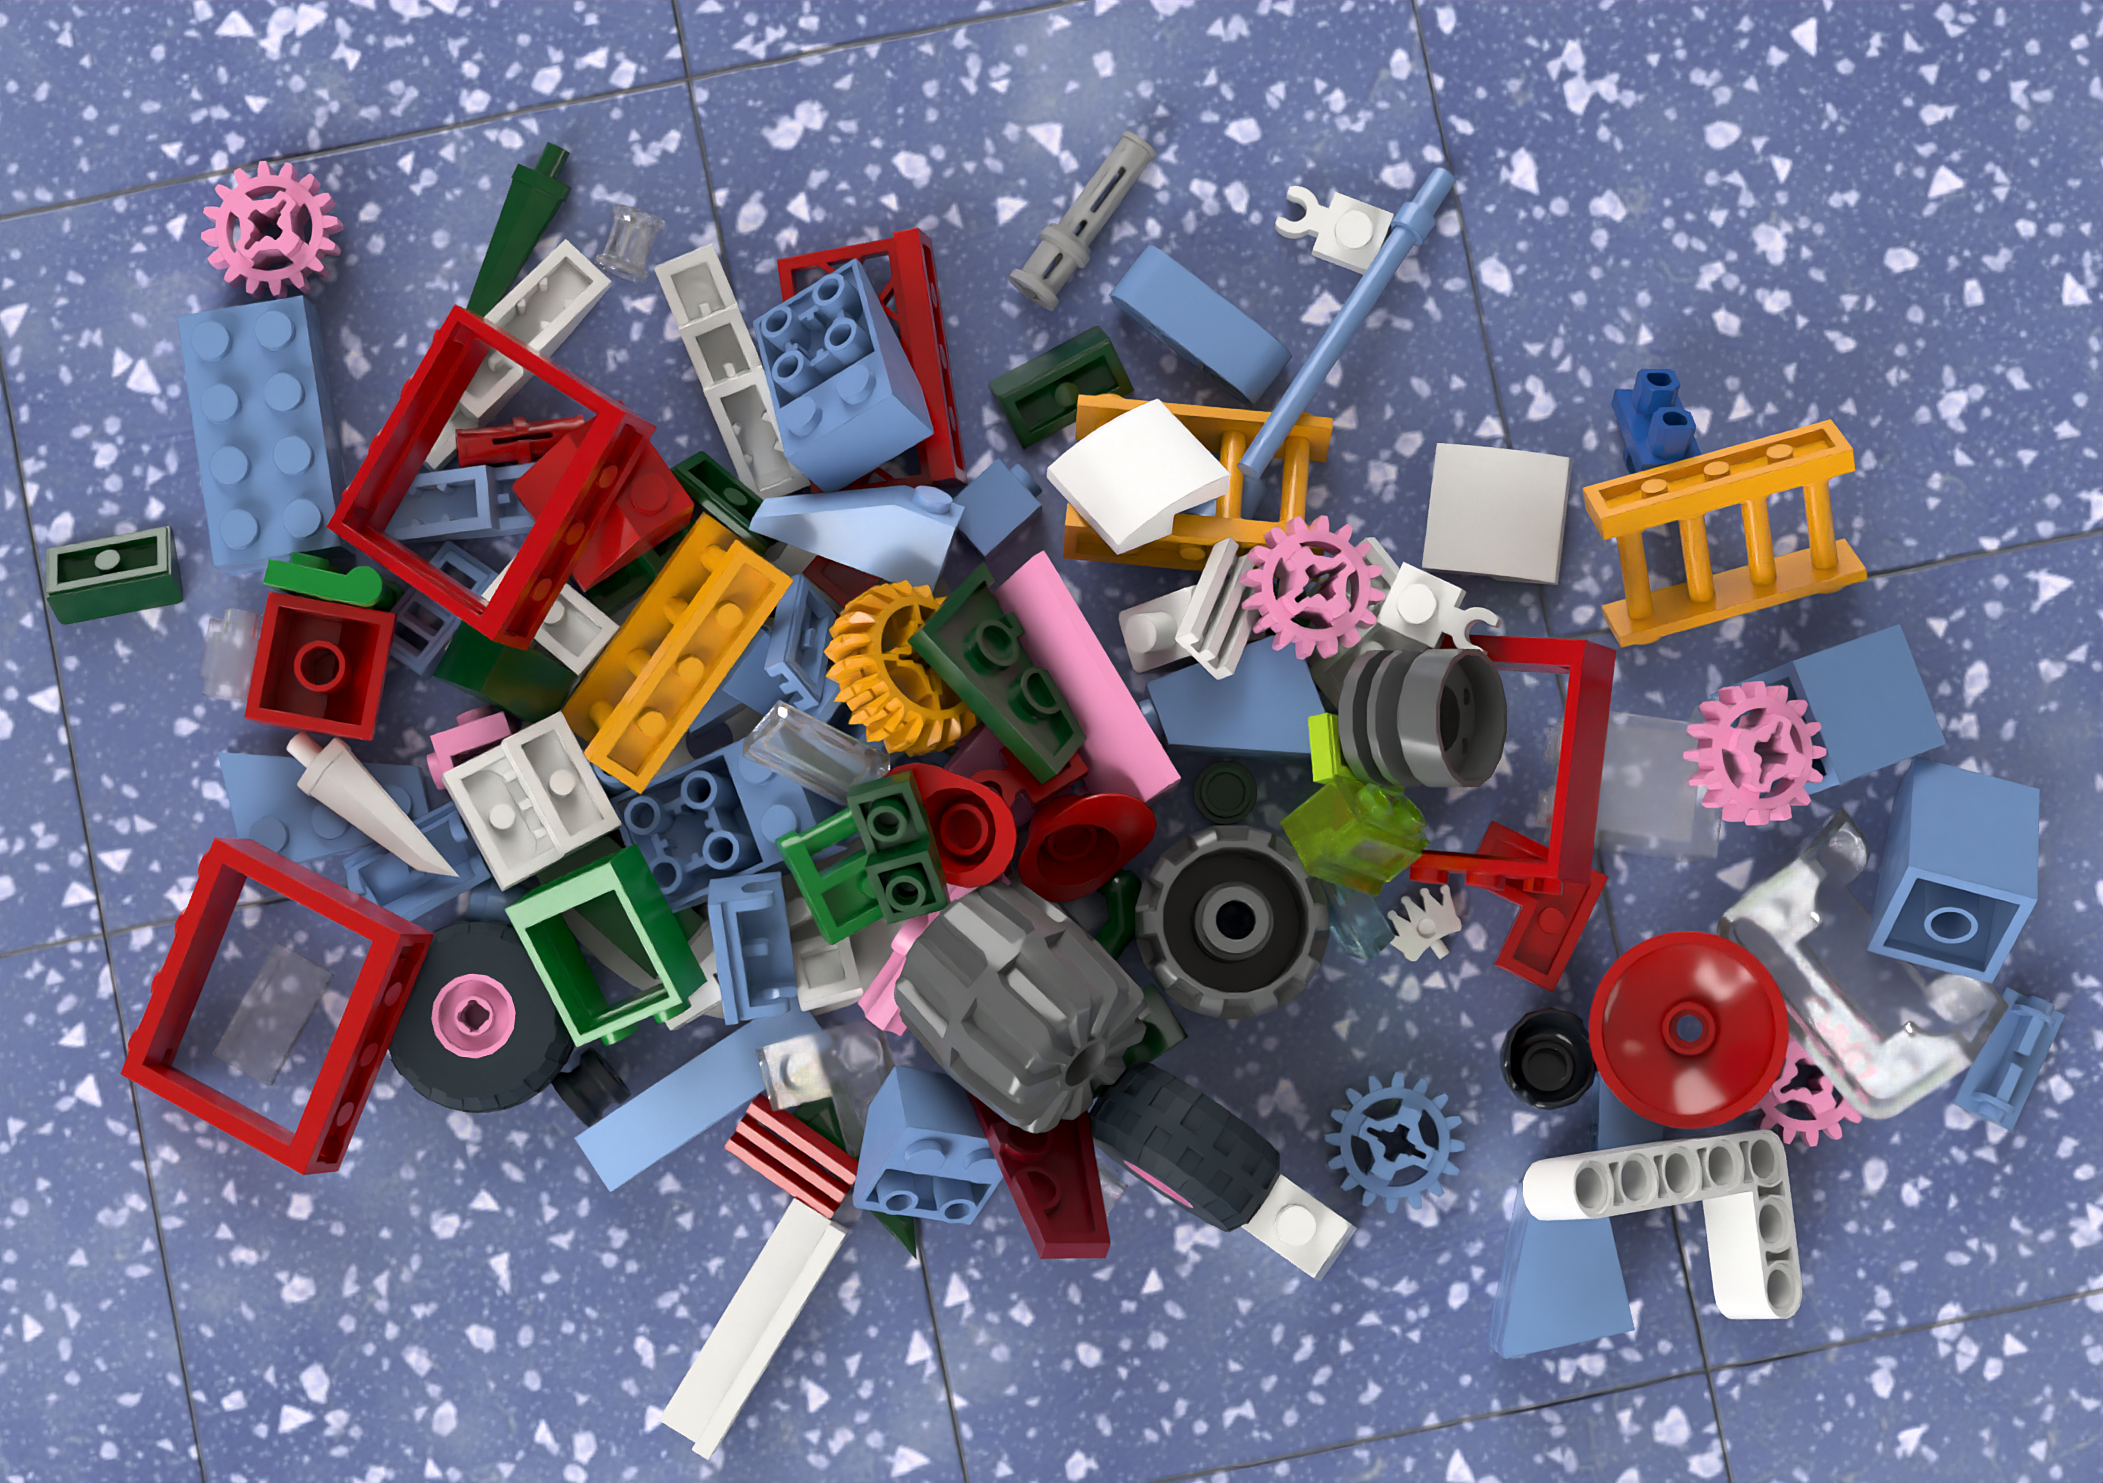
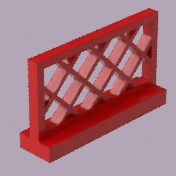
M918 227L893 232L894 237L777 259L782 299L785 302L798 294L795 275L797 272L822 268L830 274L835 271L831 266L848 263L854 258L863 265L866 259L889 256L892 277L879 294L878 299L885 314L899 324L901 336L899 342L922 387L934 434L914 445L918 449L921 474L896 479L881 467H877L855 480L850 487L842 488L839 491L901 485L914 489L917 486L949 489L968 485L932 240ZM893 295L895 296L897 314L886 307ZM874 472L886 480L866 484ZM809 479L811 494L825 493Z

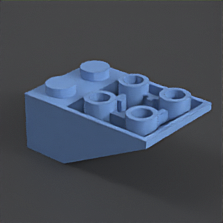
M856 258L753 321L785 457L825 493L839 491L934 434L922 387L861 263Z
M781 723L771 725L652 779L642 794L630 789L609 799L622 823L619 830L625 846L637 843L672 913L707 902L710 879L781 871L782 876L791 874L792 872L778 851L775 839L792 830L800 834L836 814L808 738L794 727ZM846 839L812 856L813 863L848 849Z

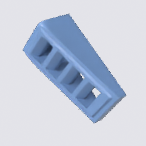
M449 540L444 543L429 562L443 572L452 564L477 582L471 591L483 598L481 595L499 575ZM411 585L389 612L398 615L390 655L429 680L436 671L446 652L445 648L454 637L462 619ZM420 606H423L445 621L438 632L414 616ZM406 626L429 642L422 652L399 637Z

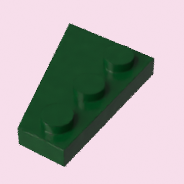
M983 561L960 582L907 642L1043 785L1060 772L1087 737L1048 670L1034 667L1018 639L1025 631L1014 612L1006 615L1003 614L988 588L995 580Z

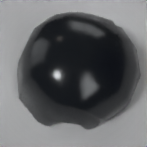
M1552 1007L1526 1013L1507 1031L1500 1049V1068L1504 1081L1515 1097L1524 1105L1532 1106L1535 1109L1552 1111L1575 1104L1594 1083L1597 1066L1590 1047L1589 1033L1583 1025V1020L1576 1014Z

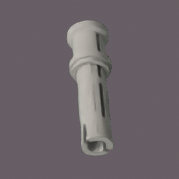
M1125 131L1122 134L1119 143L1108 155L1095 175L1088 181L1084 190L1059 224L1051 223L1043 228L1039 234L1042 242L1021 270L1013 269L1008 276V280L1019 292L1040 307L1054 311L1059 304L1057 295L1077 268H1085L1090 262L1091 250L1089 245L1114 211L1120 206L1122 200L1150 161L1154 160L1157 156L1156 151L1145 140L1134 133ZM1116 173H1119V177L1114 182L1112 187L1106 193V195L1095 208V210L1091 212V207L1097 201L1099 196L1108 186V184L1116 175ZM1078 225H1080L1081 229L1076 235L1073 234ZM1055 259L1056 262L1054 266L1051 268V270L1048 272L1045 278H1043V273L1049 267L1051 262Z

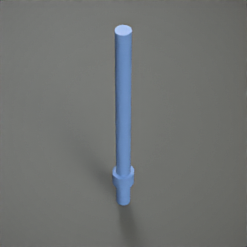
M1434 168L1412 202H1405L1390 223L1392 233L1237 464L1238 469L1243 474L1252 479L1260 478L1411 248L1422 245L1435 225L1433 215L1455 184V178L1450 172L1443 168Z

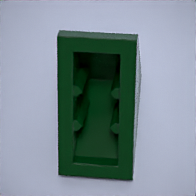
M463 620L433 675L435 678L531 725L559 712L577 679L576 674L533 648L528 647L527 651L495 642Z

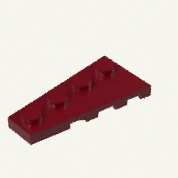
M964 1088L1040 1259L1106 1258L1111 1241L1088 1110L1074 1120L1060 1119L1058 1125L1048 1132L1032 1133L1010 1124Z

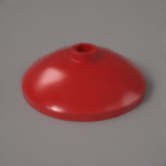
M1678 931L1658 935L1637 944L1624 953L1610 967L1600 982L1593 998L1589 1017V1040L1593 1059L1601 1077L1611 1092L1624 1105L1638 1115L1661 1125L1682 1129H1697L1733 1120L1755 1106L1765 1096L1777 1079L1785 1060L1789 1040V1023L1785 1002L1777 983L1766 967L1753 954L1735 942L1721 936L1697 931ZM1694 1016L1701 1022L1702 1034L1698 1039L1687 1041L1679 1036L1677 1024L1682 1017Z

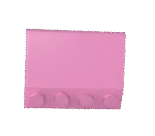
M1043 550L1034 555L992 595L1004 615L1014 612L1025 631L1018 639L1034 667L1048 670L1087 737L1077 752L1089 769L1086 777L1081 779L1084 785L1075 789L1074 793L1075 795H1083L1085 793H1123L1139 798L1148 806H1151L1175 792L1181 777L1046 552Z

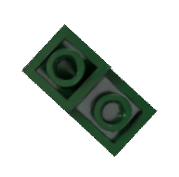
M912 770L849 787L846 800L868 854L865 869L887 925L943 910L951 903L933 831Z

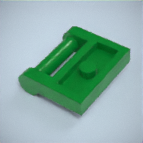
M291 552L289 563L269 559L263 582L264 585L282 594L383 612H390L404 595V590L398 584L390 580H384L378 571L368 566H358L348 572L347 575L342 574L343 569L329 565V560L297 552Z
M850 807L800 834L792 830L775 839L778 851L792 872L824 940L831 945L838 943L884 917L865 869L868 858L865 847L820 872L817 871L811 859L812 856L859 831Z

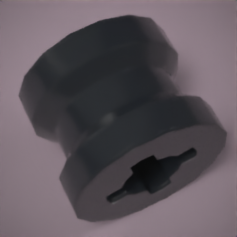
M589 1047L580 1055L579 1065L571 1072H560L551 1081L554 1089L566 1105L589 1128L602 1120L603 1111L612 1103L622 1104L631 1096L630 1090L620 1076L592 1047Z

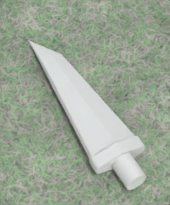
M304 731L291 739L287 746V751L307 768L297 783V786L305 794L320 801L416 871L459 877L350 751L351 747L340 737H335L324 749Z

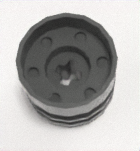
M1427 649L1423 653L1419 650H1368L1355 659L1344 678L1338 704V732L1344 758L1353 775L1367 786L1419 787L1423 783L1427 787H1480L1492 777L1502 758L1507 734V703L1502 679L1493 661L1480 649Z

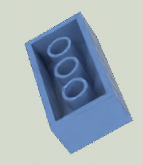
M301 295L177 316L214 567L230 576L266 571L269 559L289 563L291 552L308 554L326 560L356 556L355 546L326 527L343 499L340 495L346 489L319 310Z

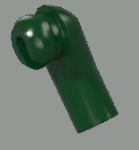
M1123 868L1114 873L1106 883L1097 889L1106 898L1109 918L1094 939L1115 961H1117L1135 937V907L1142 888V883L1133 871L1124 870Z

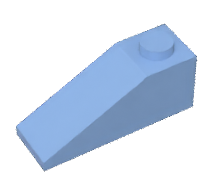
M901 485L764 499L752 518L749 530L891 582L907 580L912 587L928 584L933 594L945 567L965 507L952 503L950 495L930 486H917L914 489Z

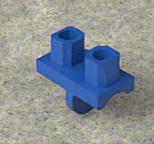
M1641 369L1637 373L1633 389H1619L1614 392L1611 405L1626 443L1623 451V460L1630 474L1702 455L1694 437L1696 430L1695 421L1691 412L1686 411L1682 406L1678 395L1680 383L1675 371L1671 369Z

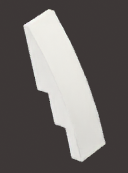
M565 239L484 318L550 358L612 286V281ZM490 347L423 465L430 472L441 471L457 455L455 429L462 428L464 430L485 427L534 374Z
M713 243L654 266L740 481L763 500L765 498L782 497L811 485L808 477L785 457L763 365Z

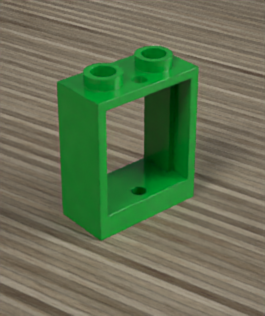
M637 843L533 888L505 909L576 1047L598 1038L602 1039L605 1046L614 1044L636 1032L640 1028L637 1022L652 1015L657 1024L668 1021L688 1010L692 1006L688 997L707 982ZM614 889L662 983L608 1005L561 912Z

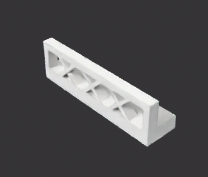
M796 1198L793 1199L659 1418V1421L695 1442L692 1450L707 1460L718 1449L850 1232V1229L832 1218L829 1220Z

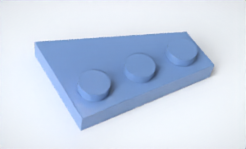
M217 752L238 839H251L298 864L365 848L376 842L320 801L305 794L297 786L298 781L307 768L295 757ZM361 762L412 822L432 812L421 767Z

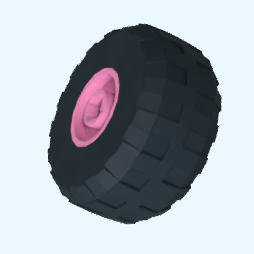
M469 920L453 923L431 932L434 934V937L388 1050L392 1058L390 1060L398 1073L404 1076L414 1087L415 1091L426 1099L445 1108L466 1113H490L507 1110L525 1103L551 1084V1081L554 1080L568 1062L575 1046L513 924L494 920L489 921V923L481 922V920Z
M1142 1060L1125 1066V1071L1115 1084L1105 1086L1089 1112L1094 1145L1152 1189L1206 1223L1225 1232H1231L1246 1223L1248 1224L1261 1208L1280 1176V1153L1247 1123L1173 1074Z

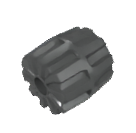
M1213 826L1189 834L1162 853L1144 879L1135 907V939L1144 966L1166 995L1184 1008L1214 1019H1251L1278 1010L1305 989L1319 969L1330 935L1329 905L1317 872L1301 852L1271 832L1250 826ZM1239 902L1247 907L1251 913L1253 927L1245 938L1233 940L1225 937L1219 931L1216 924V915L1220 907L1225 903Z
M995 880L988 885L979 886L976 890L958 900L952 901L939 912V915L925 931L916 938L906 954L907 959L899 978L895 982L894 999L896 1005L901 1009L899 1014L902 1022L946 1073L1010 1124L1032 1133L1048 1132L1058 1125L1060 1119L1074 1120L1093 1105V1092L1100 1085H1114L1123 1074L1126 1067L1122 1056L1127 1047L1142 1042L1147 1028L1138 1018L1148 1006L1142 989L1087 931L1024 884L1017 882L1008 886L1002 881Z

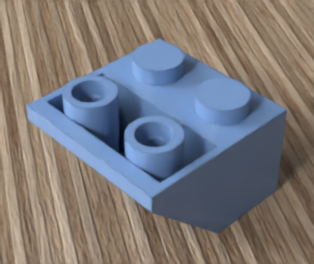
M894 1066L868 1108L853 1192L854 1208L885 1212L891 1215H906L940 1220L947 1223L971 1225L1002 1180L1003 1175L964 1088L949 1074Z

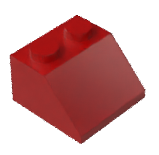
M595 415L567 433L511 486L512 491L534 522L537 521L598 415ZM650 440L571 573L583 592L589 590L690 524L694 502Z
M269 591L244 718L259 724L296 731L373 741L398 615Z

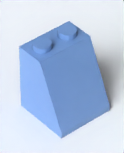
M1900 624L1791 661L1732 685L1740 686L1741 688L1742 683L1764 681L1765 687L1783 685L1788 687L1787 701L1805 700L1808 703L1806 712L1801 718L1804 723L1820 722L1822 728L1811 737L1812 746L1826 748L1827 754L1812 761V768L1817 770L1823 776L1821 783H1805L1803 788L1807 791L1808 795L1946 744ZM1718 691L1710 694L1711 701H1720ZM1751 710L1737 717L1730 726L1733 728L1737 727L1740 717L1750 715ZM1779 780L1773 781L1770 791L1778 784ZM1761 792L1759 797L1767 794L1768 792Z
M1275 635L1245 645L1234 674L1219 680L1215 679L1200 663L1146 682L1144 690L1145 700L1138 702V706L1157 739L1161 740L1166 754L1312 763L1308 717L1323 714L1325 710L1306 660L1296 658L1295 643L1290 642L1284 648L1275 651L1272 649Z
M1914 756L1893 800L1866 951L1992 984L2038 900L2040 789Z
M1523 1181L1519 1182L1488 1331L1490 1347L1503 1358L1508 1359L1634 1331L1635 1327L1609 1217L1576 1220H1539L1528 1210L1523 1196Z

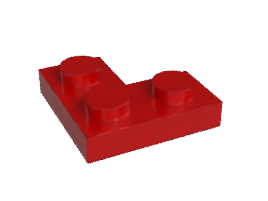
M1492 820L1489 822L1475 854L1548 860L1549 848ZM1591 868L1589 886L1564 884L1562 895L1523 891L1524 880L1506 878L1504 890L1482 888L1520 907L1492 965L1553 993L1608 876Z

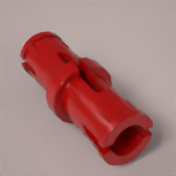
M579 414L575 417L526 422L525 416L511 418V424L464 430L462 428L455 429L459 467L466 468L516 461L517 465L532 463L531 459H540L567 433L583 424V415Z

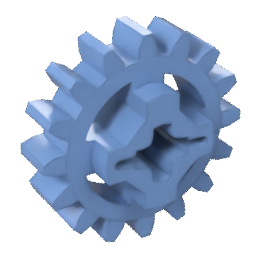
M1392 1072L1389 1087H1382L1377 1077L1370 1075L1366 1077L1368 1090L1366 1094L1361 1095L1349 1087L1344 1091L1348 1102L1351 1104L1347 1111L1330 1109L1329 1115L1341 1124L1339 1132L1323 1134V1141L1337 1145L1339 1154L1332 1156L1326 1163L1330 1169L1345 1167L1348 1173L1339 1184L1343 1191L1351 1190L1358 1184L1363 1187L1360 1197L1362 1205L1369 1207L1377 1195L1383 1196L1386 1212L1395 1213L1399 1198L1406 1197L1410 1206L1417 1210L1422 1208L1421 1191L1427 1189L1438 1197L1444 1194V1190L1437 1180L1441 1173L1453 1176L1458 1175L1460 1170L1447 1160L1449 1152L1465 1150V1143L1456 1139H1450L1449 1130L1456 1128L1462 1123V1120L1457 1115L1445 1117L1442 1115L1440 1110L1449 1099L1445 1093L1437 1094L1430 1100L1424 1096L1428 1080L1419 1077L1413 1083L1411 1089L1404 1088L1402 1072ZM1400 1098L1392 1114L1377 1119L1361 1114L1365 1109L1378 1101ZM1422 1111L1428 1115L1434 1126L1436 1149L1424 1144L1418 1123L1422 1117ZM1398 1124L1404 1127L1402 1138L1410 1143V1147L1420 1151V1156L1417 1157L1408 1152L1405 1154L1394 1152L1389 1160L1385 1159L1383 1155L1386 1147L1377 1141L1378 1137L1369 1134L1367 1128L1371 1127L1380 1132L1382 1130L1393 1132ZM1352 1135L1365 1142L1370 1157L1365 1174L1360 1170L1353 1157L1351 1149ZM1412 1165L1426 1170L1422 1175L1409 1183L1388 1185L1397 1170Z

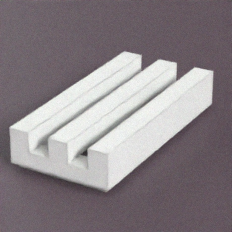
M1231 537L1214 544L1174 638L1217 680L1234 674L1259 613L1258 609H1242L1241 603L1254 595V588L1240 583V575L1248 570H1253L1255 564L1247 557L1248 554L1239 558L1235 555L1239 545ZM1228 573L1230 575L1228 584L1225 588L1221 600L1216 602V599L1219 595V592ZM1209 620L1211 624L1202 643L1200 637Z

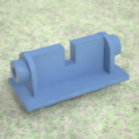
M2005 987L1952 1104L2012 1131L2065 1015L2054 1010L2055 1006L2041 998L2032 995L2028 998Z

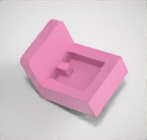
M493 706L480 707L458 715L456 717L458 727L430 736L435 752L427 754V762L433 781L439 791L446 789L441 779L443 773L461 765V761L485 753L501 745L503 739L518 732L512 715L504 711L495 714Z

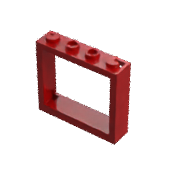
M454 304L440 330H435L432 344L415 374L405 382L401 390L400 400L385 426L372 439L366 459L351 485L340 495L343 499L326 527L491 640L527 651L657 426L490 320ZM492 347L598 416L494 595L487 602L384 531L487 352Z
M1446 634L1440 649H1458L1453 642L1452 636ZM1469 635L1470 642L1473 645L1488 652L1487 656L1493 661L1497 670L1569 674L1548 860L1383 846L1388 798L1339 788L1330 858L1358 864L1357 876L1392 880L1393 868L1409 869V880L1448 885L1449 873L1466 875V886L1504 890L1506 878L1524 880L1523 891L1549 895H1562L1564 884L1589 886L1617 650L1582 639Z
M214 838L211 848L207 850L199 863V878L189 903L175 923V938L164 965L159 969L152 981L150 1001L140 1025L133 1031L129 1039L128 1056L120 1074L302 1175L337 1172L346 1154L434 934L251 839ZM247 876L373 941L295 1133L172 1066Z

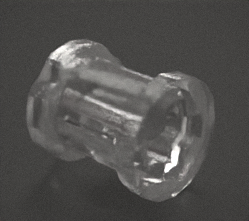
M615 204L611 212L614 223L604 253L595 256L593 265L599 270L617 278L634 283L647 284L650 274L645 268L656 235L662 234L666 222L653 214L637 208Z

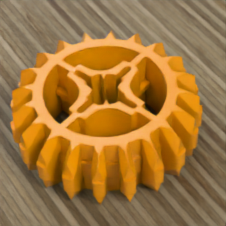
M907 580L894 582L890 585L887 583L881 586L876 585L845 605V609L840 612L841 617L836 619L834 625L828 629L833 640L830 641V645L823 652L835 663L831 666L825 677L837 682L841 690L833 702H845L852 711L848 724L863 723L866 726L867 742L883 740L888 754L905 751L911 758L928 752H941L954 745L955 741L971 732V729L977 725L976 719L979 717L907 642L913 633L948 596L934 599L928 584L912 587Z

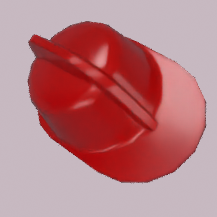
M918 762L897 766L881 777L884 778L912 770L933 831L947 884L968 889L988 885L1005 872L1015 855L1018 834L1014 815L1003 797L989 787L938 766Z
M1123 793L1063 795L1048 801L1036 811L1029 823L1027 845L1020 854L1018 873L1022 883L1044 900L1050 902L1074 901L1092 894L1106 883L1114 873L1141 853L1153 840L1157 827L1153 810L1141 799Z

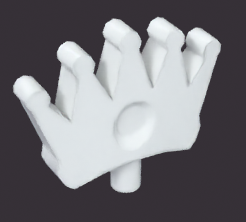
M1443 885L1439 889L1442 894L1441 904L1429 894L1427 888L1420 889L1419 895L1423 899L1424 911L1414 904L1409 896H1402L1400 901L1405 907L1409 921L1397 916V913L1393 910L1388 911L1387 918L1392 921L1397 935L1388 934L1382 928L1377 931L1378 937L1402 952L1408 961H1417L1429 946L1439 960L1450 953L1440 938L1461 931L1462 925L1461 920L1456 916L1450 888L1447 885Z

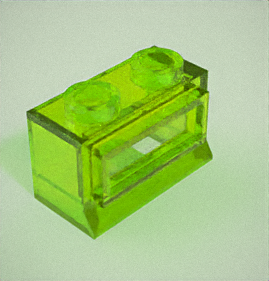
M1337 775L1280 822L1309 875L1373 897L1379 896L1385 881H1391L1422 856L1420 851L1430 844L1423 832V829L1427 826L1426 820L1419 808L1409 798L1405 796L1398 798L1381 791L1372 783L1365 785L1341 775Z

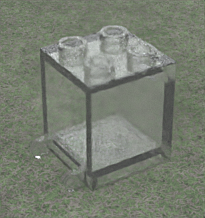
M1719 695L1710 698L1708 701H1720ZM1700 704L1691 710L1689 722L1609 711L1593 850L1697 864L1717 858L1723 806L1720 808H1705L1702 805V800L1709 789L1706 785L1690 786L1688 779L1695 772L1699 771L1698 762L1683 759L1684 751L1695 749L1698 745V739L1692 737L1686 731L1688 725L1705 724L1706 718L1700 711ZM1565 714L1559 718V721L1557 720L1555 726L1548 727L1544 745L1543 762L1544 764L1553 765L1551 785L1548 786L1547 790L1541 789L1539 792L1535 826L1545 828L1543 843L1550 844Z

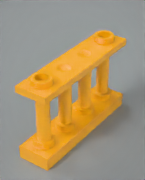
M1100 394L1097 396L1078 395L1075 440H1082L1118 416L1151 401L1124 399L1115 394ZM1162 402L1209 452L1220 453L1221 465L1231 474L1228 494L1216 499L1215 516L1176 513L1173 519L1172 534L1117 555L1070 503H1067L1063 558L1203 571L1214 544L1230 537L1239 545L1235 554L1238 558L1248 554L1257 545L1269 548L1263 536L1268 531L1277 526L1287 535L1286 525L1291 519L1301 516L1305 522L1309 461L1326 463L1333 418L1318 417L1303 412L1273 456V458L1284 459L1279 522L1245 520L1241 518L1244 474L1238 469L1237 464L1272 412ZM1308 546L1314 555H1324V550ZM1274 572L1273 578H1278V576ZM1312 578V579L1309 580V581L1319 582V578H1318V579Z
M1831 419L1582 488L1586 511L1603 540L1615 537L1617 540L1626 599L1601 605L1603 617L1621 648L1633 644H1650L1662 636L1814 594L1834 593L1847 585L1868 580L1865 566L1846 539L1835 541L1829 481L1833 477L1854 472L1855 462L1853 448ZM1803 486L1810 548L1774 558L1766 498L1774 493ZM1740 503L1749 565L1712 575L1704 515L1709 511ZM1678 520L1687 582L1651 592L1642 532L1647 528Z
M704 511L561 710L571 731L590 743L583 752L585 757L639 794H642L794 581L786 573L755 553L756 549Z

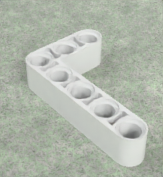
M1760 1129L1713 1132L1549 1158L1532 1163L1526 1171L1523 1180L1525 1204L1534 1217L1545 1221L1598 1219L1702 1200L1714 1296L1721 1313L1729 1319H1788L1795 1315L1799 1309L1802 1300V1280L1787 1160L1783 1143L1773 1131Z

